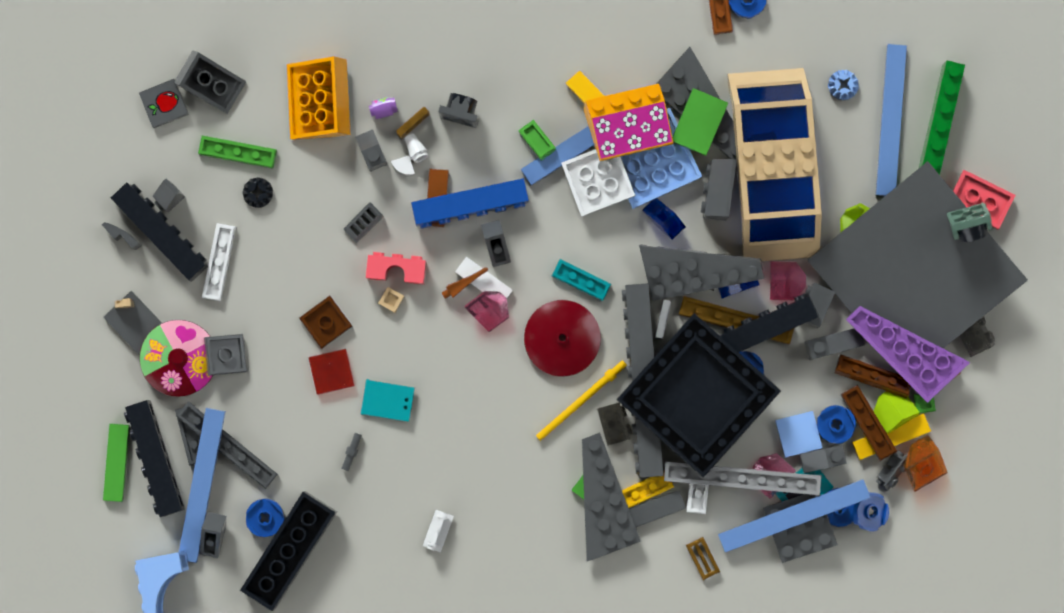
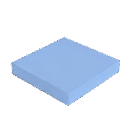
M813 411L775 420L785 458L823 448Z

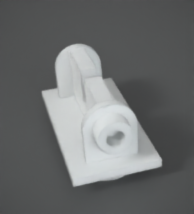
M435 510L423 546L430 550L441 552L454 516Z

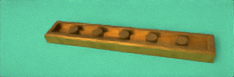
M683 296L678 314L690 318L695 313L704 322L726 328L732 325L736 328L742 325L741 321L751 317L754 320L759 317ZM794 328L770 340L790 345Z

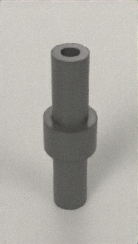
M354 434L350 447L348 446L345 454L347 455L341 469L349 471L353 458L358 453L357 447L362 437L361 434Z

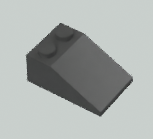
M197 51L191 52L174 84L228 114L246 83L239 76Z

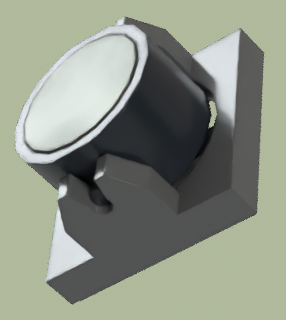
M450 93L447 106L440 105L439 116L444 120L477 128L478 117L474 113L478 101L465 95Z

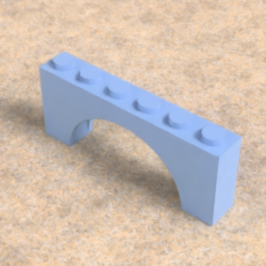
M186 551L135 560V572L139 578L138 590L142 595L143 613H164L163 600L169 583L181 572L189 570Z

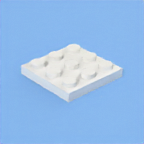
M595 149L561 163L582 217L636 196L621 157L599 161Z

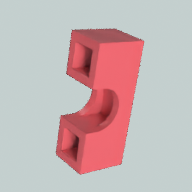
M373 252V255H368L367 279L386 281L388 271L393 267H400L405 273V283L424 285L426 260H422L421 256H411V259L403 258L401 254H392V257H386L384 253Z

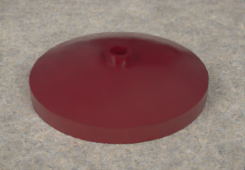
M555 300L539 307L529 318L524 332L525 349L530 360L541 371L553 376L566 377L582 372L594 361L600 348L601 335L595 317L581 304L569 300ZM561 334H564V336H566L565 341L559 340V336Z

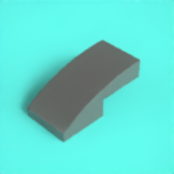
M106 222L102 224L115 240L118 241L123 237L134 250L142 246L133 236L119 227Z

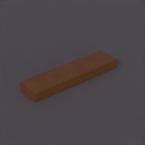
M842 354L838 357L835 374L908 398L911 385L901 375Z
M856 385L842 393L841 397L854 415L857 424L879 461L896 453V448L859 386Z

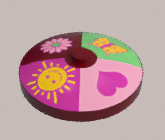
M186 320L167 321L155 327L146 336L140 350V367L147 382L157 391L176 397L188 396L204 388L213 377V375L208 376L204 344V337H211L209 333L201 326Z

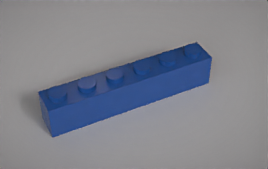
M522 178L411 202L416 227L420 226L421 229L432 227L431 223L439 222V225L450 223V220L458 218V221L469 219V215L476 214L477 217L488 215V211L504 212L507 210V207L514 206V209L525 207V203H528L529 199L525 181Z

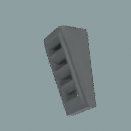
M369 202L349 222L344 231L357 243L384 216ZM369 210L376 216L374 219L367 213ZM363 216L370 221L369 225L362 219ZM360 221L365 229L362 230L356 222ZM352 226L360 232L358 236L350 229Z

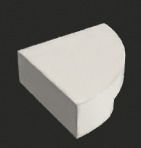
M410 156L391 161L398 172L405 175H415Z

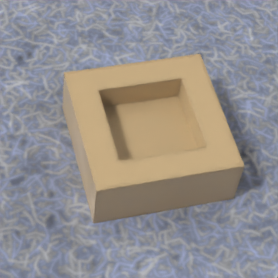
M387 287L378 304L396 313L405 296Z

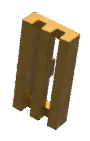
M422 107L396 130L397 135L401 139L430 115L426 107Z
M704 537L686 545L703 580L720 572ZM699 543H702L715 569L714 571H711L698 545ZM695 546L708 572L707 574H704L691 547Z

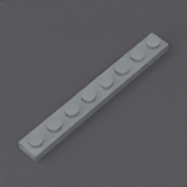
M666 462L664 481L820 495L821 476L714 466L703 478L687 463Z

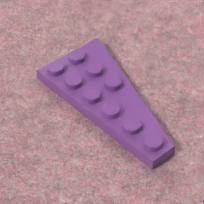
M859 306L846 318L927 403L970 363L862 306Z

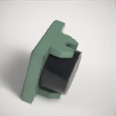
M985 203L947 213L954 240L960 239L962 242L976 241L984 238L988 231L993 229L991 216Z

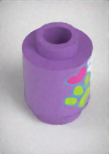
M394 97L371 101L372 105H369L371 117L375 116L376 119L394 115L393 113L398 112Z

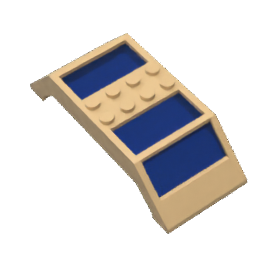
M804 68L727 74L733 110L742 218V256L760 258L761 262L811 258L820 250L822 212L812 98Z

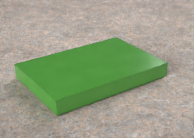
M693 88L673 134V143L706 156L728 102Z

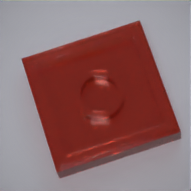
M346 349L308 357L317 395L355 386Z

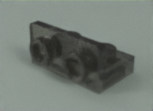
M984 316L960 335L970 357L995 345V337L991 331L987 330Z
M618 402L597 408L607 446L630 439L629 435H632L630 424L625 423L624 417L627 416L623 405L621 406Z

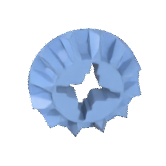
M838 70L831 75L828 81V89L831 95L839 100L852 98L859 88L858 79L855 74L848 70ZM849 79L847 83L848 88L846 89L844 87L839 91L838 89L841 85L839 81L841 80L842 82H844L845 80Z

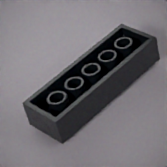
M303 491L240 591L269 610L274 611L338 511L308 492Z

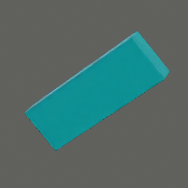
M562 259L559 260L552 274V277L601 301L604 300L611 286L610 283Z

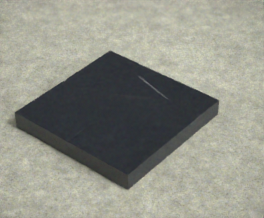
M693 313L616 400L704 478L777 397L781 390L701 318Z

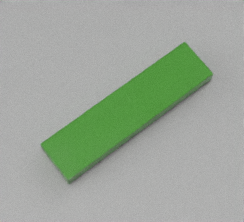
M203 135L201 136L198 154L272 169L274 168L277 150Z
M109 423L103 493L104 501L123 502L130 425Z

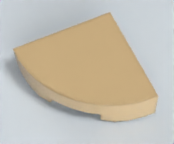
M130 298L115 301V309L134 307V300Z

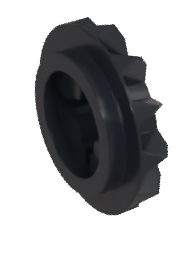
M256 177L244 184L243 198L248 205L261 208L271 201L273 188L266 179ZM257 185L259 190L266 192L259 194L258 200L255 194L250 193L256 190Z

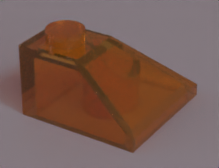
M928 435L911 444L904 468L912 489L916 492L948 472L939 448Z

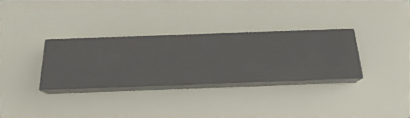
M188 401L176 417L201 436L205 414ZM222 429L219 452L266 489L278 474Z

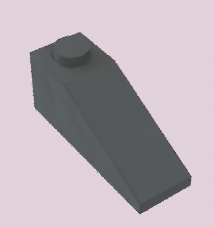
M855 328L804 342L809 360L865 346L863 336Z

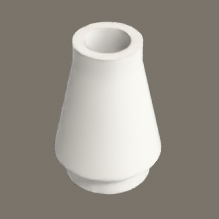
M414 133L404 138L411 160L419 163L428 157V150Z

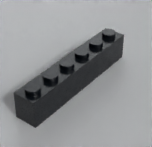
M126 182L110 198L189 281H194L208 267L205 263L207 259L200 252L196 254L192 250L194 245L187 238L183 240L179 236L181 232L176 226H170L166 222L168 218L161 211L157 213L153 209L155 204L148 197L144 199L140 195L142 191L137 185H131Z
M801 294L795 297V301L787 304V301L777 305V309L772 312L769 309L759 313V317L754 320L750 317L741 321L742 325L736 328L732 325L723 329L724 333L720 334V336L737 352H741L819 317V314L810 295L805 296V294Z
M145 400L125 407L126 412H124L126 422L130 423L132 428L130 435L132 440L136 441L138 447L136 448V454L143 463L141 470L144 478L148 479L149 485H147L149 495L154 498L153 508L156 515L159 514V517H165L185 510L151 400Z

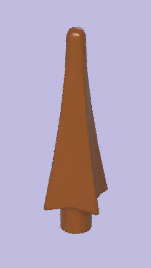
M485 267L466 278L446 286L447 289L442 292L445 299L450 296L454 298L471 282L487 272L488 268Z

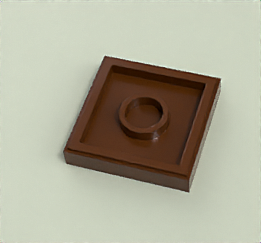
M328 296L299 317L321 349L353 327L331 296Z

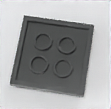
M803 494L766 506L763 509L767 516L820 495ZM827 514L773 534L782 563L838 545Z

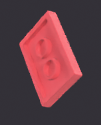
M966 170L962 171L953 189V192L966 207L985 203L991 216L992 227L996 230H999L1016 196Z

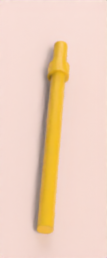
M622 360L614 368H609L599 381L543 428L536 437L540 441L543 440L609 381L612 382L616 379V375L627 364Z

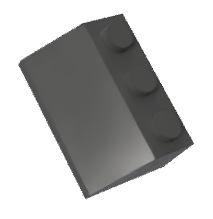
M712 159L711 164H707L706 175H709L708 183H704L703 194H706V201H702L701 213H704L703 218L726 221L729 218L736 159Z

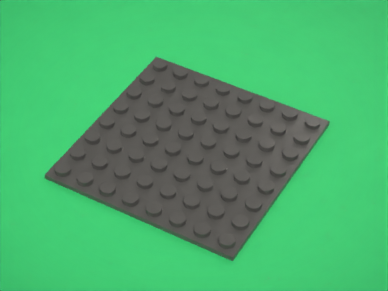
M928 161L808 259V262L829 287L836 292L835 294L851 313L859 306H862L943 349L1028 281L989 233L984 238L972 242H962L960 239L954 240L947 213L967 207Z

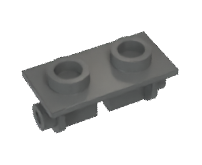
M899 450L897 453H894L887 462L892 467L891 470L884 466L877 475L878 479L876 482L881 486L883 485L887 491L890 488H894L899 481L898 477L900 474L904 473L910 466L908 455L904 456Z

